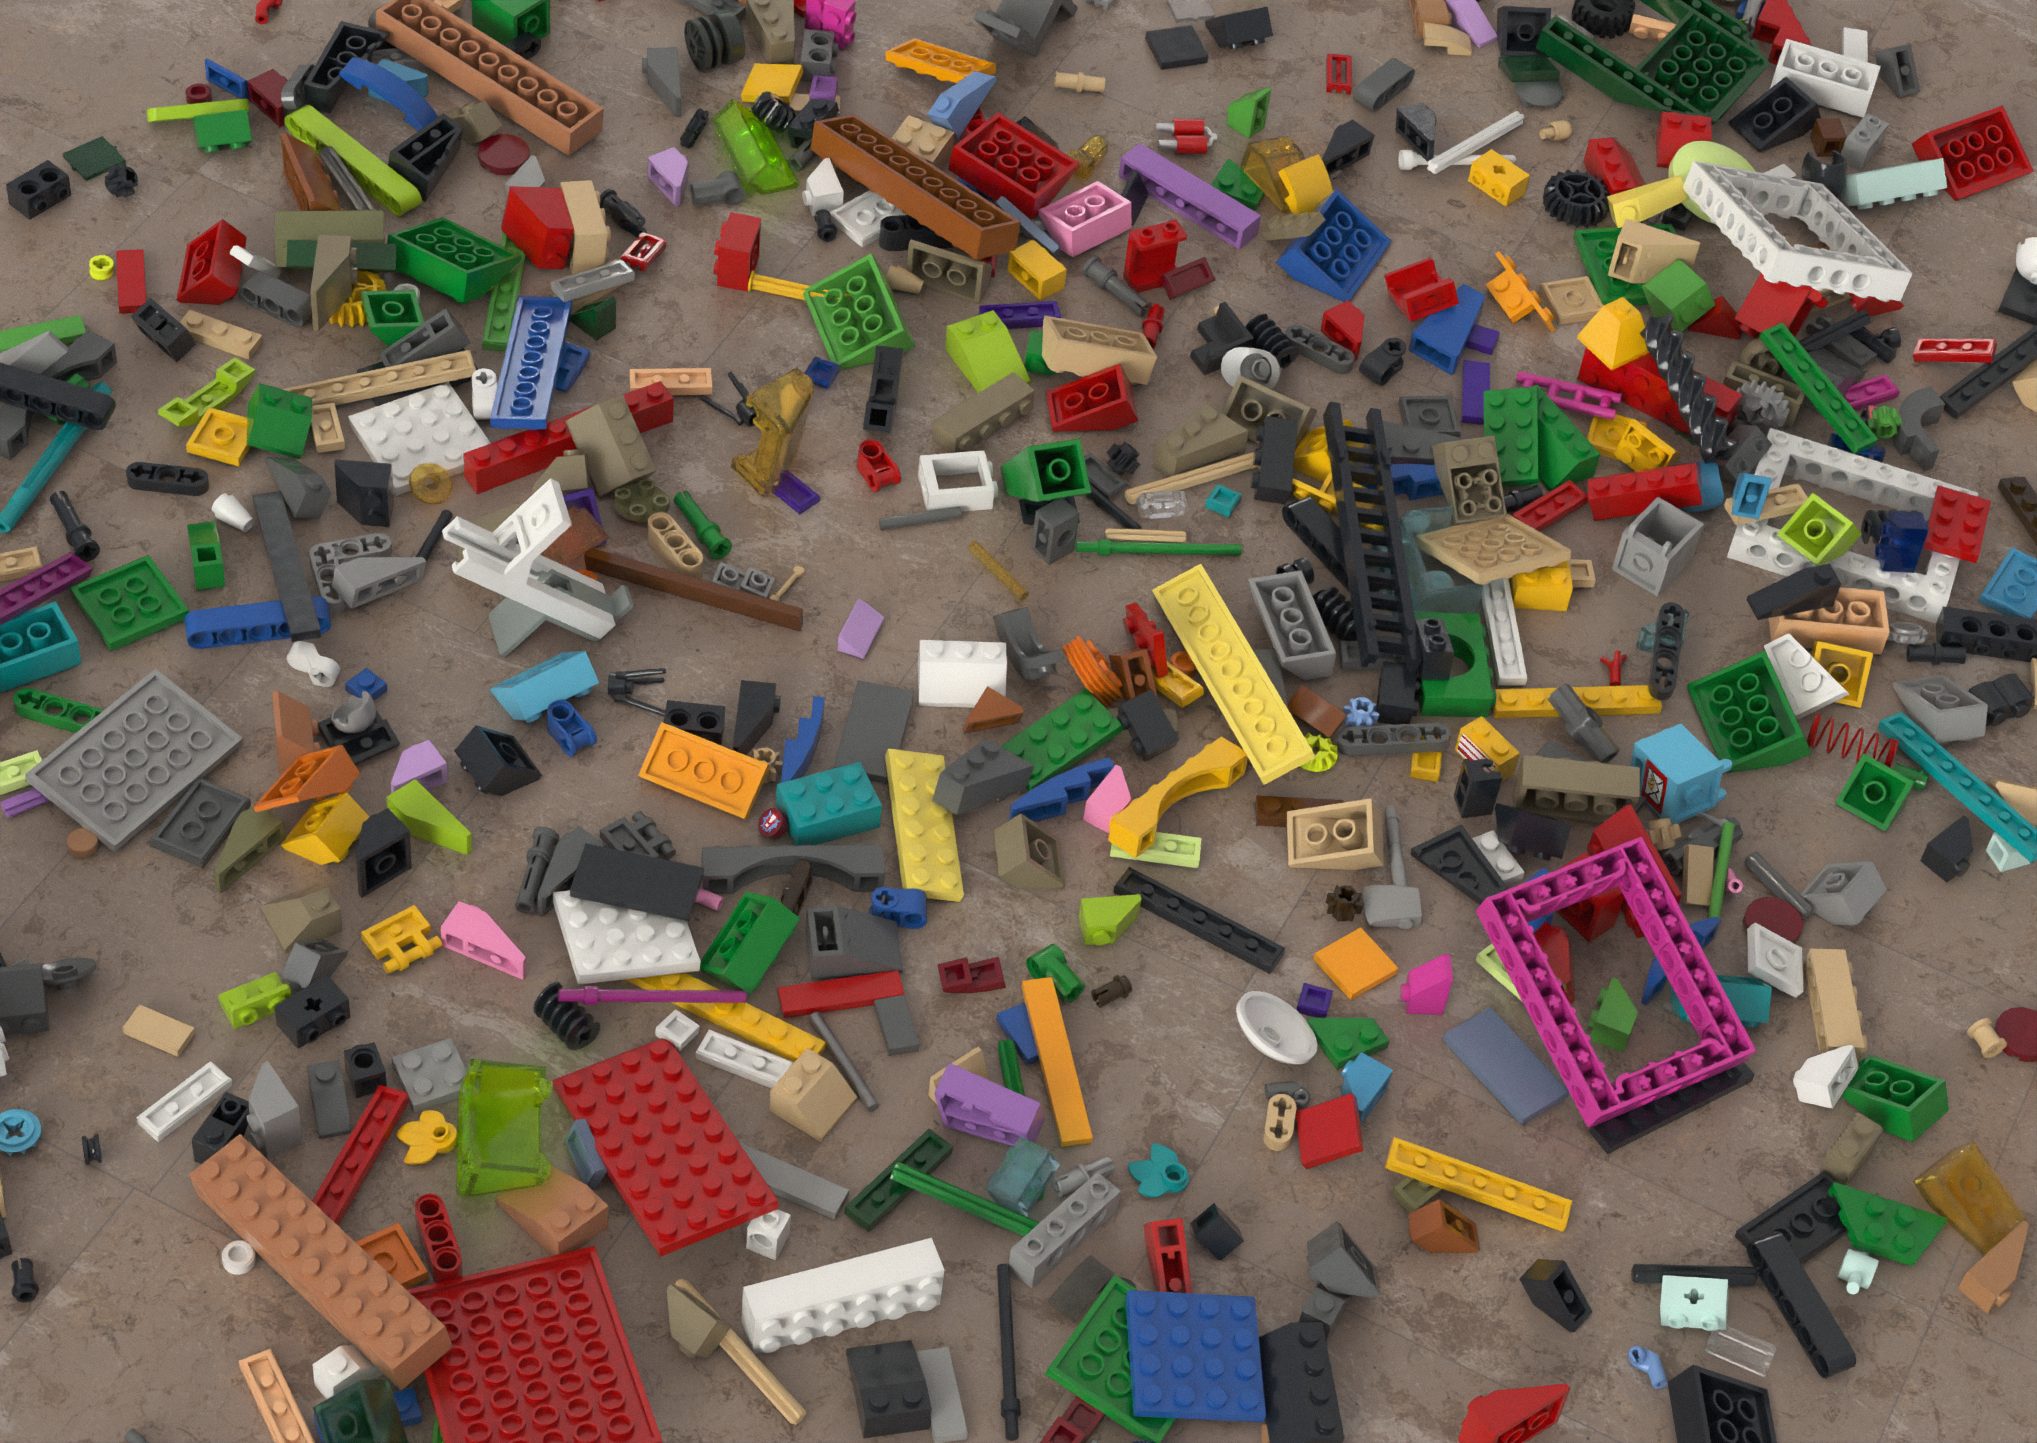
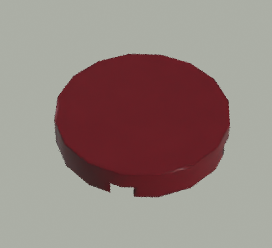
M510 134L492 135L484 139L478 148L480 165L484 169L485 167L490 169V172L496 175L515 174L530 157V149L527 143L521 138Z
M1763 897L1754 900L1747 907L1743 918V927L1745 926L1746 930L1753 923H1757L1794 944L1799 940L1803 929L1802 916L1797 909L1787 901L1775 897Z
M2024 1007L2010 1008L2004 1011L1997 1019L1994 1028L1999 1038H2004L2007 1042L2006 1047L2002 1051L2009 1056L2013 1054L2016 1057H2020V1061H2037V1011Z

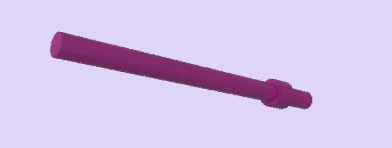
M584 986L583 989H559L558 1001L583 1002L584 1005H597V1002L746 1003V991L598 989L597 986Z

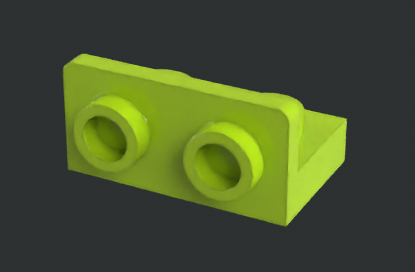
M273 972L218 994V1000L232 1027L236 1029L243 1025L253 1024L258 1019L275 1013L274 1006L291 997V988L288 984H283L277 972Z

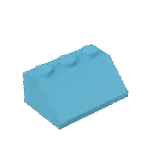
M586 651L562 652L489 689L514 720H525L528 723L542 717L541 712L548 709L549 704L553 701H566V699L574 695L575 698L582 697L590 693V687L598 684L599 681Z

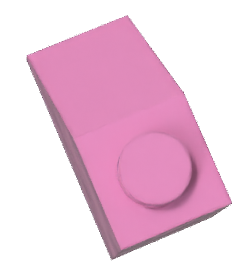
M1117 764L1086 801L1083 817L1084 821L1108 834L1110 831L1109 822L1112 816L1124 810L1131 803V796L1122 768Z

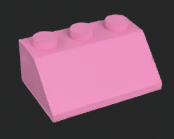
M1099 181L1038 210L1039 216L1050 237L1059 244L1060 250L1072 258L1132 228L1131 202Z

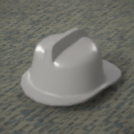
M1236 347L1225 354L1221 363L1222 375L1225 381L1232 387H1234L1240 375L1273 389L1277 385L1280 373L1282 372L1277 358L1270 352L1262 349Z

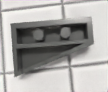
M985 738L940 773L932 801L958 815L984 807L985 802L992 799L999 802L1005 800L1008 794L1015 792L1018 796L1025 794L1034 765L1000 747L996 742Z

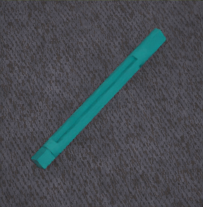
M104 381L95 384L91 389L110 395L112 392ZM70 422L64 424L0 513V533L3 534L12 530L83 434L86 427Z

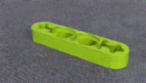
M235 99L146 109L148 123L193 119L194 116L246 109L248 113L250 110L248 99Z

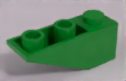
M216 521L187 524L196 590L225 587L223 560Z

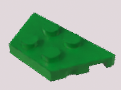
M1833 1182L1829 1188L1830 1196L1836 1197L1841 1210L1838 1215L1842 1224L1848 1230L1847 1235L1853 1248L1909 1266H1913L1947 1223L1946 1217L1837 1182Z

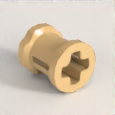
M1989 1018L1978 1020L1967 1030L1968 1036L1971 1039H1975L1981 1047V1054L1984 1058L1996 1056L2007 1045L2005 1039L1999 1038L1992 1028L1993 1023Z

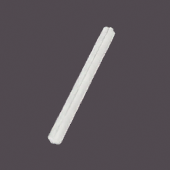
M1518 111L1509 114L1429 160L1427 170L1437 174L1522 125L1524 115Z

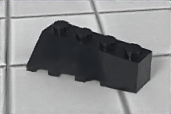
M341 21L304 83L305 105H310L317 111L331 113L348 81L339 76L340 71L353 57L365 60L389 37V32Z

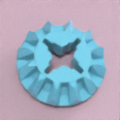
M12 1109L0 1114V1152H6L11 1156L15 1152L25 1154L26 1149L36 1147V1142L41 1137V1124L33 1113L23 1109ZM19 1129L21 1130L20 1137L14 1135L10 1138L9 1131L17 1132Z

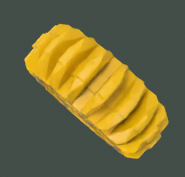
M358 271V283L352 286V294L350 295L352 297H349L329 319L331 325L339 323L341 328L344 325H350L353 328L357 324L363 327L365 322H368L361 298V291H386L384 280H381L379 274H373L369 271Z

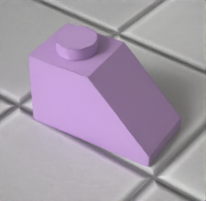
M675 147L648 157L647 177L675 207L681 204L686 188L689 162Z
M430 740L412 745L402 752L391 781V794L414 779L427 791L448 782L447 763Z

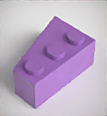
M948 1063L934 1093L944 1127L1031 1151L1045 1121L1041 1103L951 1063Z

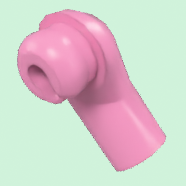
M1728 867L1724 892L1735 894L1742 890L1743 883L1737 879L1734 871Z
M699 889L695 902L719 911L723 905L724 897L705 889Z

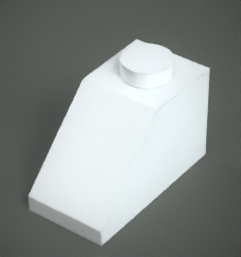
M829 158L824 159L808 177L806 190L803 191L804 205L809 206L812 216L816 215V212L826 209L831 212L843 205L844 191Z
M1846 1045L1808 1058L1801 1069L1796 1071L1793 1079L1800 1102L1833 1109L1859 1069L1854 1046Z
M354 1345L339 1346L312 1364L314 1384L334 1408L383 1375Z

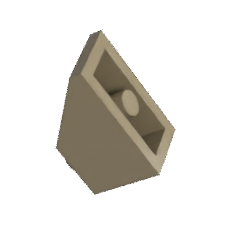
M580 449L563 451L564 456L556 457L532 486V493H535L550 478L559 482L561 491L591 488L588 455H580Z
M670 1284L667 1288L671 1336L680 1343L678 1348L687 1356L694 1359L697 1355L709 1359L731 1325L688 1290Z

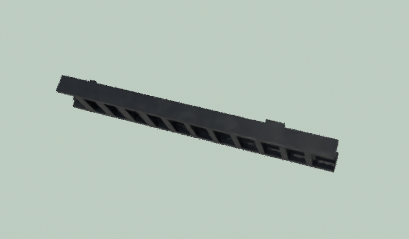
M1329 402L1323 414L1361 667L1367 668L1369 663L1375 664L1379 657V652L1404 655L1406 668H1409L1410 674H1415L1422 662L1390 469L1392 464L1390 452L1386 445L1381 409L1370 408L1366 415L1368 429L1343 426L1340 403ZM1346 441L1370 444L1371 449L1347 446ZM1349 461L1374 464V470L1350 466ZM1352 481L1375 484L1378 490L1353 487ZM1355 502L1380 505L1381 511L1356 507ZM1359 522L1384 526V531L1359 528ZM1362 543L1385 546L1388 552L1363 549ZM1365 565L1390 568L1391 574L1368 571ZM1369 587L1393 590L1395 595L1369 592ZM1372 609L1398 612V617L1375 614ZM1376 630L1400 633L1402 639L1376 635Z

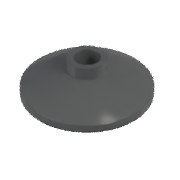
M70 958L43 965L44 983L47 985H57L59 990L74 988L77 986L76 981L88 976L96 969V962L89 958Z

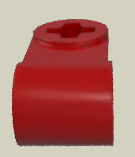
M872 439L861 442L858 451L857 469L866 480L872 492H878L881 487L889 484H900V470L897 464L889 457L882 444Z

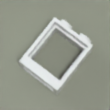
M985 450L920 455L918 477L926 511L960 507L962 512L993 508V500L998 497V486L996 481H992V462L987 461ZM979 473L982 486L939 489L936 476Z

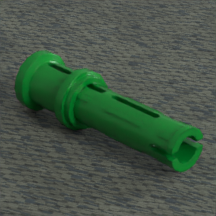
M683 491L684 496L681 492H678L673 501L697 531V540L701 544L706 545L708 554L712 559L717 560L725 557L732 549L731 541L723 537L718 524L709 521L688 491Z

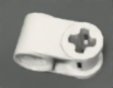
M482 368L472 374V410L474 420L490 419L497 390L496 374L490 369Z

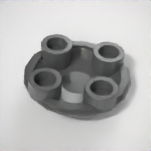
M1526 74L1515 83V91L1521 98L1520 103L1526 108L1533 106L1557 108L1563 97V89L1560 83L1544 74Z

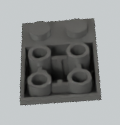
M841 906L807 907L805 931L811 978L860 976L895 970L903 973L896 921Z

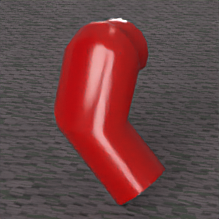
M261 0L256 5V22L259 24L267 23L269 9L271 7L279 9L283 0Z

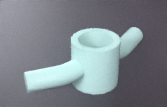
M1848 1248L1837 1278L1847 1281V1291L1850 1294L1858 1293L1860 1287L1868 1290L1879 1260L1869 1257V1252L1859 1249L1854 1251Z

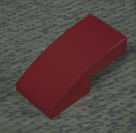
M967 957L937 964L943 992L978 993L1006 988L999 957L970 964Z
M1076 1396L1063 1416H1058L1040 1443H1086L1106 1415Z

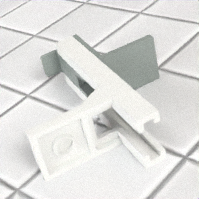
M551 478L493 532L458 516L442 530L445 540L465 548L463 551L464 559L460 563L455 561L452 564L454 574L506 597L489 613L499 654L503 657L512 652L545 620L597 643L615 626L614 621H619L633 608V602L627 586L621 585L609 596L605 593L602 583L540 555L572 525L559 482Z

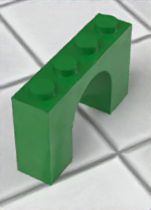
M1414 612L1415 619L1436 618L1444 620L1454 656L1462 660L1469 669L1465 674L1450 676L1449 680H1421L1418 695L1420 715L1443 717L1482 716L1488 718L1491 706L1496 704V690L1491 689L1493 671L1492 668H1488L1487 664L1489 661V647L1484 645L1486 627L1481 625L1480 614Z

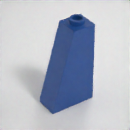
M1462 284L1456 290L1459 304L1431 314L1413 331L1408 350L1450 375L1455 373L1467 347L1468 339L1479 320L1485 300L1484 294L1466 284Z

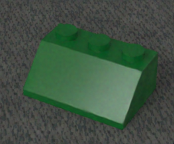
M745 892L701 959L700 971L733 990L746 991V994L751 995L752 991H755L760 986L762 976L767 968L777 960L779 950L784 942L794 934L796 924L800 918L773 897Z

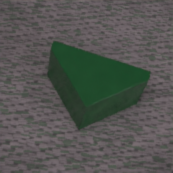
M614 296L583 306L571 314L570 321L594 340H599L616 329V300Z

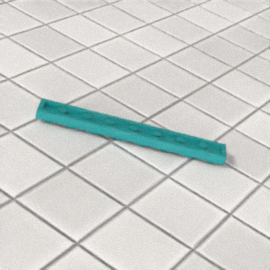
M1903 712L1880 720L1878 729L1885 736L1899 740L1898 747L2030 863L2037 860V828Z

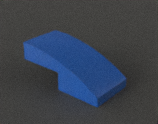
M565 342L555 389L565 393L568 392L591 356L590 350Z

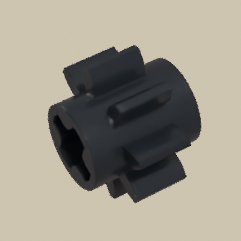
M116 164L108 168L109 174L105 176V186L111 194L116 195L117 198L122 195L126 198L135 193L133 188L138 185V177L132 168L127 167L126 164L122 166Z
M1125 441L1121 446L1114 443L1106 452L1110 457L1107 464L1122 476L1125 472L1133 474L1141 465L1137 462L1140 453Z

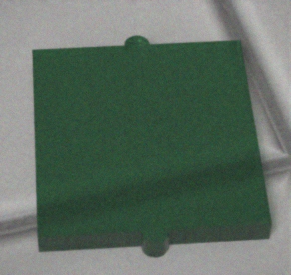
M103 136L62 153L63 158L71 165L72 171H77L85 181L108 172V168L116 164L119 166L126 164V160L119 154L117 147L112 146Z

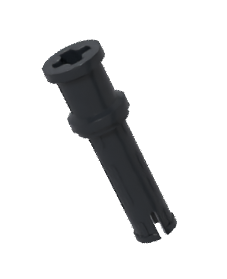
M59 491L62 498L60 499L57 492H54L50 497V502L66 529L65 538L68 544L74 547V554L84 562L93 560L98 556L100 547L96 541L92 540L90 528L80 521L67 493Z

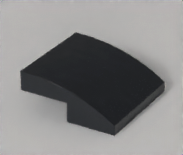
M378 711L373 724L359 733L349 734L338 730L333 725L331 717L318 722V730L330 748L343 745L355 765L400 745L386 719L382 720Z

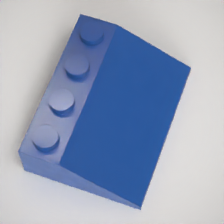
M1335 189L1313 211L1321 212L1325 221L1310 236L1293 238L1276 263L1294 280L1345 302L1352 298L1392 240L1338 189Z

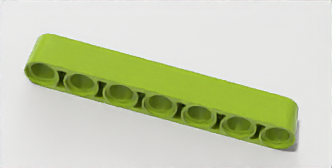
M305 105L285 117V124L290 133L297 139L312 146L315 153L319 156L324 147L332 146L362 190L395 216L400 217L422 204L421 195L414 185L312 106Z

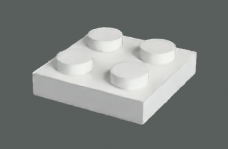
M1753 923L1747 929L1748 973L1771 984L1778 990L1797 998L1804 992L1802 948L1763 926Z

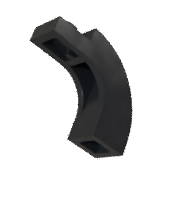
M876 345L869 398L866 402L863 429L888 433L892 430L901 377L903 348Z

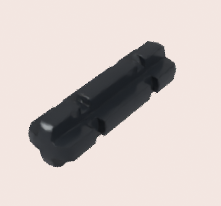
M698 109L695 112L694 117L680 137V145L682 147L686 146L688 149L693 147L696 142L695 140L698 139L709 120V112L707 110Z

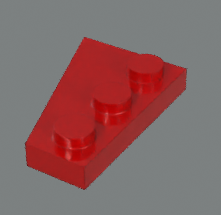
M1136 602L1126 605V618H1123V624L1127 634L1133 635L1135 648L1147 649L1151 668L1157 678L1167 676L1168 668L1164 632L1161 629L1156 630L1154 621L1148 620L1147 614Z

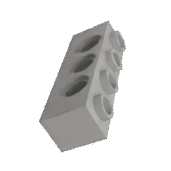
M1096 1172L1011 1248L1008 1264L1010 1271L1032 1289L1117 1213L1121 1190L1100 1173Z

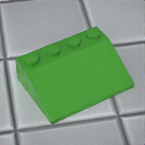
M872 254L804 289L806 291L803 295L835 370L874 363L876 345L903 348V353L916 347L886 275ZM810 292H816V293L825 294V295H824V297H821V296L811 297L809 293H810Z

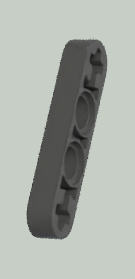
M1442 723L1347 727L1338 733V749L1347 756L1444 751L1450 745V729ZM1405 735H1412L1416 739L1413 742H1405L1401 738ZM1380 736L1386 738L1387 741L1378 744L1373 742L1372 739ZM1367 738V743H1363V739Z

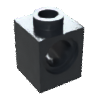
M375 1042L356 1045L351 1049L344 1050L345 1070L356 1098L374 1094L379 1085L387 1087L386 1071Z

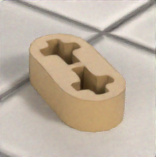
M1276 1094L1270 1098L1268 1103L1263 1142L1269 1149L1274 1151L1285 1150L1291 1143L1296 1103L1289 1095ZM1278 1106L1284 1107L1283 1117L1278 1116ZM1276 1128H1281V1138L1275 1137Z

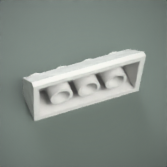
M1786 39L1770 88L1784 77H1787L1818 105L1864 118L1881 66Z

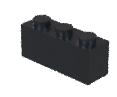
M1266 416L1263 425H1258L1255 441L1260 442L1259 449H1255L1253 465H1257V472H1253L1250 488L1255 489V500L1286 505L1292 488L1298 421Z

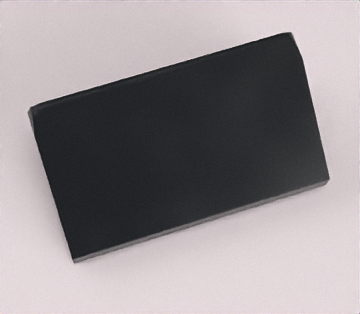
M1135 170L1132 172L1121 194L1122 197L1131 202L1132 226L1135 224L1148 198V191L1138 171Z

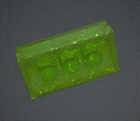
M731 99L711 119L716 128V135L724 143L723 149L732 158V166L742 177L740 181L747 190H754L761 195L794 189L800 185L771 129L758 121V118L754 116L750 109Z

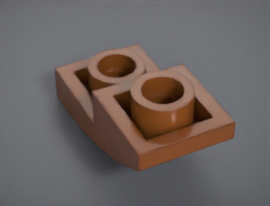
M1303 685L1288 703L1290 713L1329 739L1334 736L1347 718L1346 714Z

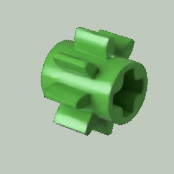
M1880 406L1871 411L1873 418L1867 419L1868 427L1872 429L1875 436L1890 438L1898 434L1897 426L1902 425L1901 415L1897 414L1896 408L1891 409L1888 406Z

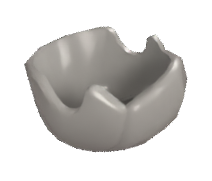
M367 691L362 692V698L350 695L347 704L339 706L332 712L331 720L333 725L338 730L349 734L359 733L373 724L377 713L371 695Z

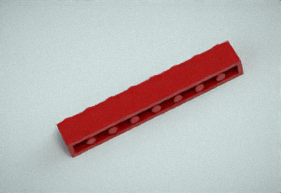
M661 381L623 395L640 434L673 422L674 398ZM591 407L550 421L546 429H528L463 453L464 477L475 493L480 494L547 469L556 457L564 456L563 451L577 450L565 421Z

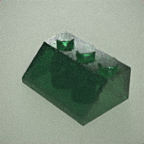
M388 1379L360 1380L313 1407L324 1443H409Z

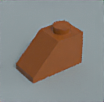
M1133 647L1108 654L1112 672H1115L1123 684L1119 689L1125 701L1133 699L1151 689L1158 700L1147 649Z
M1438 1199L1408 1214L1410 1223L1409 1236L1411 1240L1428 1252L1475 1253L1480 1251L1476 1223L1442 1200Z

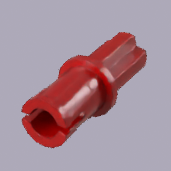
M1157 303L1150 307L1147 319L1142 323L1143 334L1152 349L1156 347L1158 334L1163 330L1162 320L1165 313L1164 307H1160Z

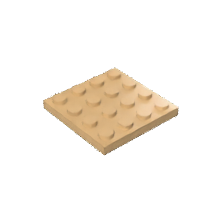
M1509 514L1506 517L1467 522L1415 536L1416 547L1480 585L1489 584L1490 581L1500 578H1512L1513 575L1523 572H1534L1536 569L1545 566H1557L1559 563L1568 561L1571 558V550Z

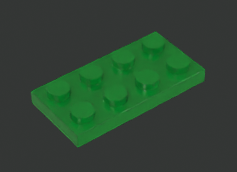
M1537 386L1484 391V437L1495 436L1502 487L1540 484L1539 391Z
M1085 688L1000 747L1034 765L1027 789L1030 791L1061 774L1121 733L1122 724Z

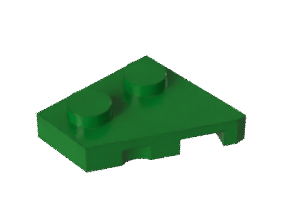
M1231 159L1226 160L1211 184L1214 188L1253 211H1256L1266 191L1262 185Z
M1309 1018L1306 1021L1315 1034L1317 1044L1336 1070L1344 1067L1349 1060L1354 1062L1361 1052L1370 1056L1388 1048L1390 1040L1373 1018Z

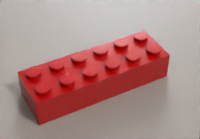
M1587 347L1585 348L1577 380L1594 388L1621 393V402L1691 437L1689 426L1682 419L1678 404L1672 399L1667 383L1661 377L1656 361L1650 353L1611 371ZM1705 376L1704 392L1716 397L1715 414L1728 420V430L1730 424L1735 419L1742 394Z

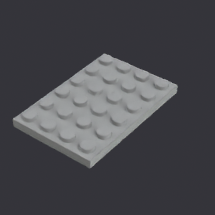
M154 669L26 773V781L82 827L96 835L113 852H116L185 794L198 778H204L243 745V738L157 669Z

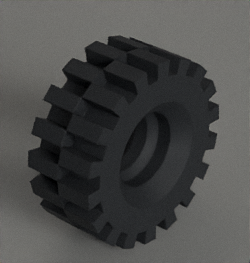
M1575 0L1571 18L1572 21H1575L1574 25L1577 28L1581 27L1583 33L1588 31L1590 32L1589 36L1595 37L1596 34L1600 35V39H1605V36L1613 39L1615 34L1620 37L1623 35V32L1626 33L1628 31L1635 10V2H1633L1634 0Z

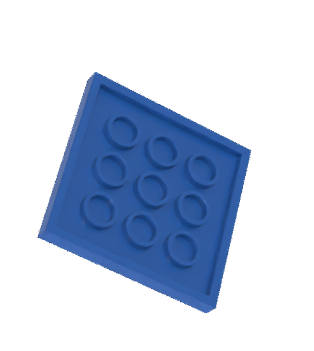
M1138 1290L1127 1291L1125 1302L1134 1416L1248 1422L1264 1421L1266 1411L1255 1297Z

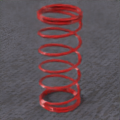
M1816 713L1806 741L1808 746L1811 747L1812 745V749L1816 748L1831 722L1826 749L1827 754H1829L1846 727L1841 758L1844 759L1861 731L1856 763H1858L1864 736L1863 727L1858 729L1845 752L1849 723L1846 722L1842 726L1830 747L1834 728V718L1831 717L1815 743L1817 729L1822 717L1821 713ZM1877 732L1873 734V736L1871 737L1863 751V753L1866 754L1870 744L1876 736V742L1872 757L1874 759L1876 757L1879 740V734ZM1892 737L1887 740L1877 758V761H1879L1891 741V746L1884 763L1888 767H1891L1899 744V740Z

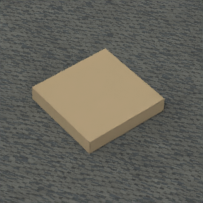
M1588 276L1540 284L1539 291L1558 325L1591 320L1604 306Z

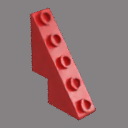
M1767 0L1758 17L1752 38L1772 44L1768 61L1777 65L1786 39L1809 46L1812 45L1786 0Z

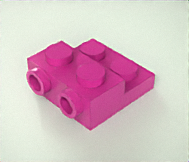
M806 0L805 28L834 32V42L839 43L838 49L844 50L853 43L855 38L853 28L857 16L854 0Z

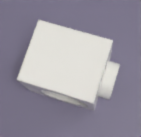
M777 1209L751 1220L747 1227L746 1249L776 1261L790 1234L791 1215Z

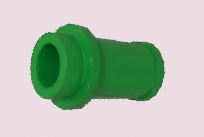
M1896 762L1893 770L1915 781L1913 786L1915 791L1918 789L1924 790L1929 774L1924 773V769L1918 771Z

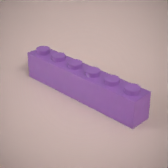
M1141 143L1121 157L1118 177L1128 182L1134 170L1138 171L1148 191V195L1239 250L1258 235L1260 214Z

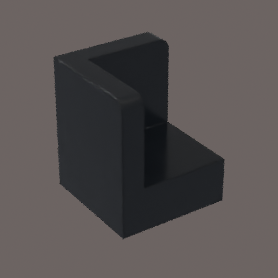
M1215 1203L1190 1223L1195 1236L1218 1260L1225 1258L1244 1242L1239 1228Z

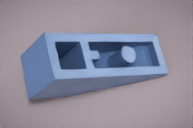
M975 71L940 94L928 112L932 123L953 131L954 137L959 138L996 82V77Z

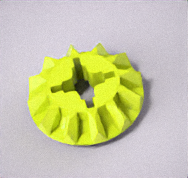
M1308 732L1305 739L1312 750L1313 747H1317L1319 750L1315 754L1316 758L1302 764L1300 767L1312 772H1322L1332 768L1338 757L1337 746L1332 744L1331 738H1322L1321 733L1317 736H1312Z

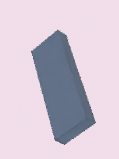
M1001 196L995 203L996 206L1021 222L1020 231L1030 240L1034 239L1054 258L1060 254L1059 244L1005 197Z

